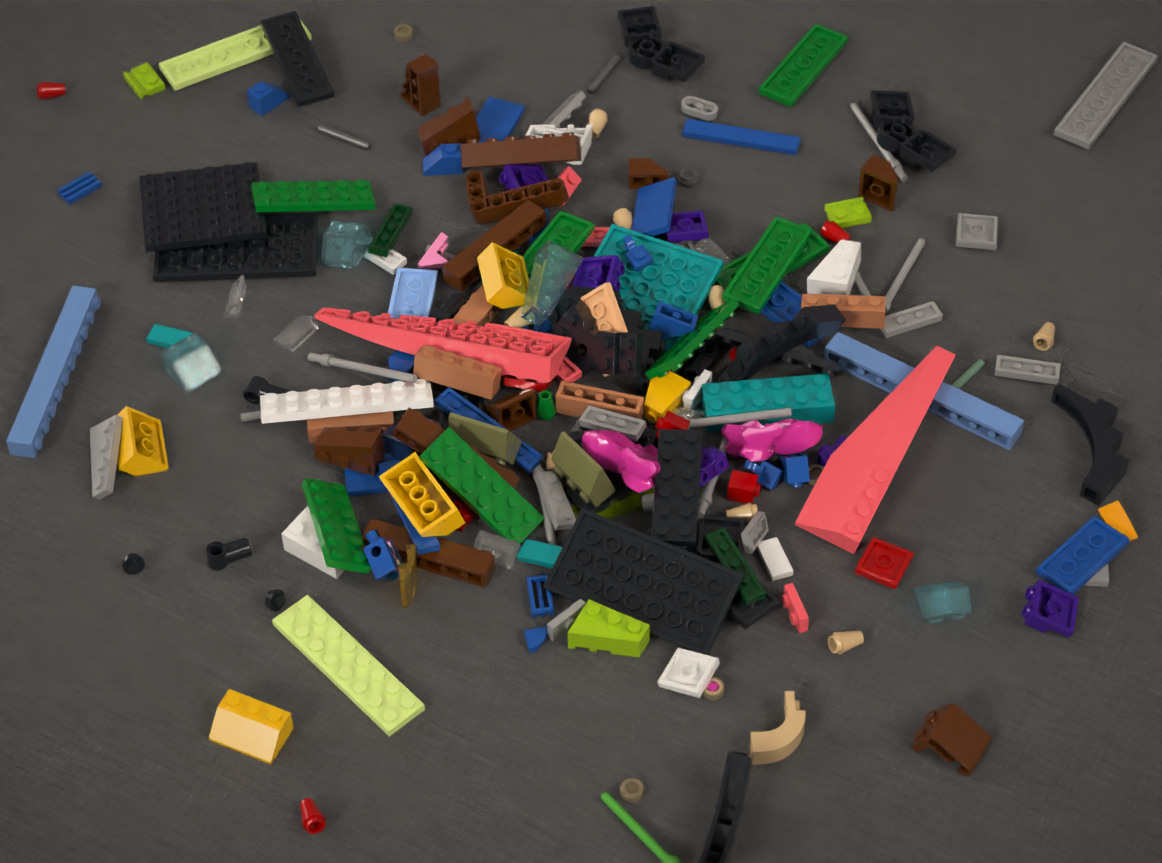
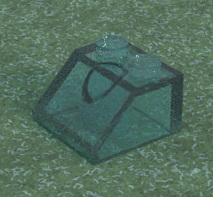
M333 221L323 234L321 264L324 266L355 268L368 251V247L373 240L366 223Z
M196 332L161 352L164 369L187 393L222 373L209 346Z
M957 580L913 587L921 616L930 623L943 622V618L951 617L953 620L963 619L966 614H972L969 587Z

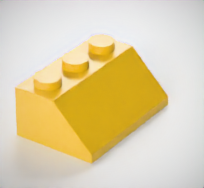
M492 242L477 257L487 302L502 309L532 304L534 297L524 257Z
M126 406L118 414V416L123 417L117 459L118 470L134 476L166 471L169 469L161 420Z
M229 689L217 707L209 740L272 764L294 728L291 712Z

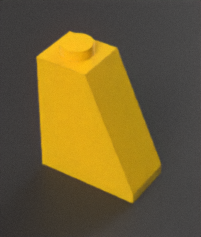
M670 370L661 378L656 376L650 379L644 402V418L650 423L656 424L660 416H665L667 410L675 413L684 404L682 398L687 389L690 390L691 382Z

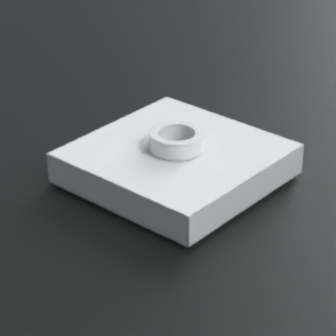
M677 648L659 678L658 686L700 698L720 664L719 659Z

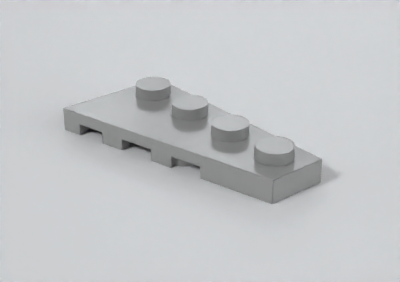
M114 415L90 428L92 497L98 500L113 493L123 417Z

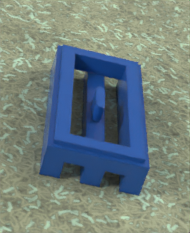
M90 171L57 189L58 195L70 205L102 187V183Z
M549 575L526 577L532 618H536V615L541 614V617H544L547 613H550V616L554 615L552 594L546 590L548 607H544L540 581L546 582ZM532 582H536L539 608H535Z

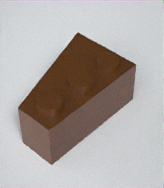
M427 54L407 63L404 75L406 82L402 84L404 91L400 93V97L421 116L441 107L440 80L438 77L439 65L435 59H432Z
M469 97L463 99L464 102L454 108L452 106L449 108V112L441 117L436 116L417 128L426 156L441 144H466L467 140H482Z
M324 427L314 444L315 460L375 476L378 471V463H382L385 459L382 429L368 432L365 428H359L357 431H348V428Z

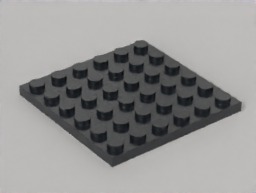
M246 162L237 165L228 164L194 170L187 169L177 172L168 171L160 174L140 176L146 252L267 238L264 212L255 211L251 191V182H260L257 162Z

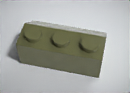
M450 412L449 427L468 445L476 447L484 456L493 458L498 465L514 464L522 443L517 436L507 429Z
M566 432L560 433L551 457L555 465L553 470L560 478L565 476L568 479L566 483L572 490L578 489L580 497L587 504L591 502L595 507H598L616 489L603 468Z

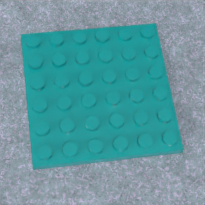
M614 224L610 226L593 256L617 255L621 263L624 264L625 273L620 275L619 278L621 284L620 296L621 300H624L623 309L641 311V318L645 320V330H648L651 317L659 301L697 315L724 266V260ZM631 235L637 247L643 244L654 260L653 264L638 272L633 269L625 258L627 251L623 247V244H625L623 238ZM683 335L668 339L662 337L663 340H666L665 352H661V354H665Z

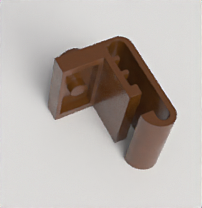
M951 703L938 710H931L924 718V725L915 732L913 736L915 739L910 747L916 753L930 747L948 764L952 763L955 759L960 763L957 772L964 776H970L992 740L991 735L955 704Z

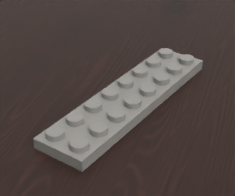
M1123 42L1055 128L1054 135L1089 150L1155 64L1158 55Z

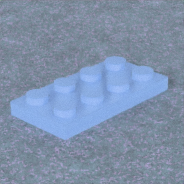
M397 268L388 309L390 318H400V315L429 317L438 280V270Z

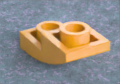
M1119 501L1098 509L1102 520L1130 539L1129 542L1138 539Z

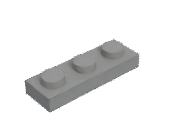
M583 91L570 95L542 125H555V128H560L559 124L571 117L570 113L582 105L581 101L586 97Z
M932 301L885 316L884 329H880L884 336L888 338L942 321L943 315L935 302Z
M997 355L994 376L1057 385L1061 364Z
M589 405L579 419V424L582 427L597 431H619L628 437L629 440L638 441L647 427L645 420Z
M554 470L536 472L534 480L554 529H572L576 518L557 473Z

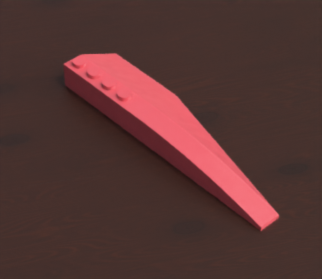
M322 308L315 313V318L322 322L395 350L415 355L422 345L433 346L436 349L453 352L456 355L502 368L501 376L512 375L521 380L533 379L538 383H549L557 375L572 342L570 337L495 323H485V326H476L475 321L455 324L454 319L436 322V319L432 317L410 315L390 318L388 313L370 316L367 311L351 314L350 310Z
M936 346L830 455L794 525L855 554L956 356L955 354Z

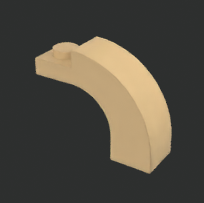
M785 691V721L781 726L771 731L751 732L750 754L754 755L752 765L770 764L780 761L789 756L800 744L804 734L806 710H800V702L795 700L794 691Z

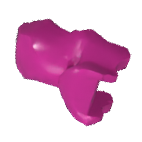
M790 418L772 424L765 423L764 425H761L757 420L741 425L725 424L721 429V433L728 441L725 449L732 458L748 459L750 462H762L769 459L773 454L789 455L815 446L820 441L823 430L822 425L818 423L798 421L797 419L793 420Z
M588 430L584 432L582 448L602 468L613 473L622 474L624 483L638 493L655 488L656 474L660 472L661 468L659 462H657L658 449L654 445L642 447L640 444L635 445L634 442L619 431Z

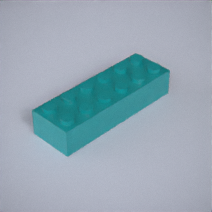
M829 374L702 384L701 402L704 418L791 408L792 416L757 421L761 425L765 423L772 424L790 418L804 422L811 421L815 422V424L834 422L835 403ZM746 422L729 423V424L741 425V424H744V423H746ZM725 424L706 426V432H721Z

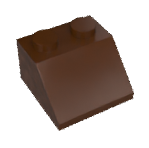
M875 155L868 159L861 168L858 197H863L864 200L893 212L895 210L898 180L889 161Z
M522 389L486 406L487 415L509 431H513L536 420L535 390Z

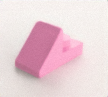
M442 232L419 261L418 269H441L448 260L439 255V253L443 254L448 248V236Z

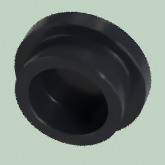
M136 553L126 555L122 563L124 572L129 575L140 573L145 566L144 559Z
M280 589L270 590L265 598L266 606L274 612L279 611L286 601L285 594Z

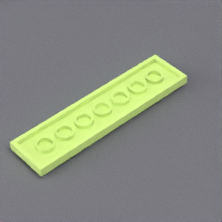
M301 21L309 40H312L311 33ZM260 25L160 62L159 68L176 91L274 53Z
M306 595L272 619L273 626L389 737L425 710V705L310 596Z

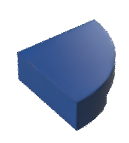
M546 626L524 630L529 653L537 651L547 639Z

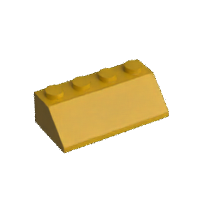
M416 452L379 476L421 537L447 536L465 524L456 506L425 464L419 459Z

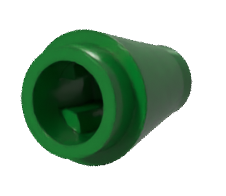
M543 390L539 393L536 415L540 420L549 421L555 416L556 407L551 392Z

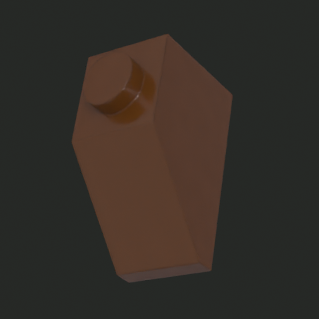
M629 158V189H638L669 179V172L649 158Z

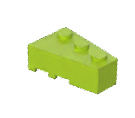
M588 600L567 632L568 648L582 647L589 648V651L592 652L605 650L611 651V654L640 657L650 641V625L597 602Z

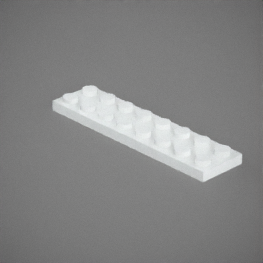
M417 379L416 383L395 381L388 384L374 383L367 386L353 385L346 388L332 387L325 390L310 389L304 392L289 391L283 394L268 393L260 396L262 424L407 410L408 408L434 407L431 383L425 379Z

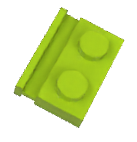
M148 62L132 68L131 72H123L124 79L140 99H143L145 95L151 96L165 90V84Z
M863 197L825 204L824 207L829 221H835L841 228L870 223L872 220Z

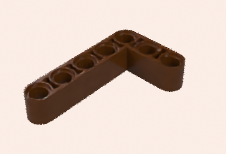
M474 170L466 175L469 207L475 222L480 225L502 220L527 200H530L542 209L564 204L569 197L564 181L559 178L489 195L482 172Z

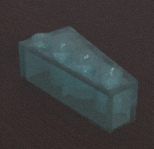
M548 240L537 251L521 318L540 326L552 314L584 257Z

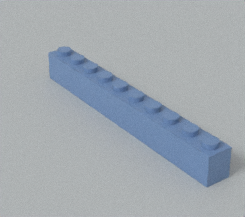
M72 285L6 440L10 455L35 458L38 450H41L43 437L49 431V423L56 414V406L62 399L64 386L68 385L69 374L75 368L76 357L81 353L83 340L87 339L88 328L94 322L96 309L98 310L101 301L97 295L96 288Z
M837 332L825 347L824 359L839 363L845 368V372L889 393L914 369L906 363L898 361L840 332ZM943 381L928 409V412L1009 451L1021 436L1023 430V419Z

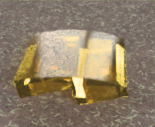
M415 544L406 545L408 563L399 564L402 609L408 608L417 588L418 568Z

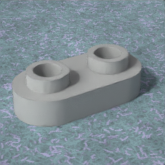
M687 96L681 101V110L685 114L706 121L714 120L718 116V106L713 102L694 96Z

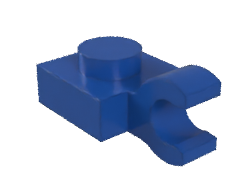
M631 235L623 238L625 242L623 247L627 251L625 258L636 272L654 263L653 257L643 244L637 247Z
M747 459L744 468L758 475V483L771 490H775L784 470L768 461H762L760 464L758 462H750Z

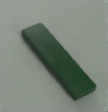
M397 203L393 204L369 245L368 253L386 258L389 256L413 213L412 207Z
M721 528L704 535L705 542L720 565L744 574L745 578L738 590V594L745 605L766 598V591L726 529Z

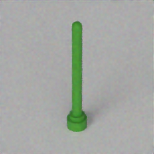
M602 793V801L650 848L662 863H684L677 855H669L609 793Z

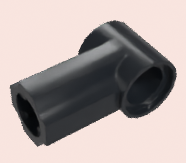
M458 292L451 293L440 307L435 306L432 308L429 317L435 318L436 322L454 318L459 312L460 307L466 304V299Z
M710 340L703 341L704 345L698 349V352L685 369V374L690 380L694 381L705 369L708 370L716 365L717 345L715 342Z
M254 376L243 392V396L248 402L259 404L260 396L268 393L283 394L289 392V390L271 385L263 377Z
M245 537L225 544L219 541L209 543L206 547L208 567L219 571L224 569L229 562L252 556L248 539Z

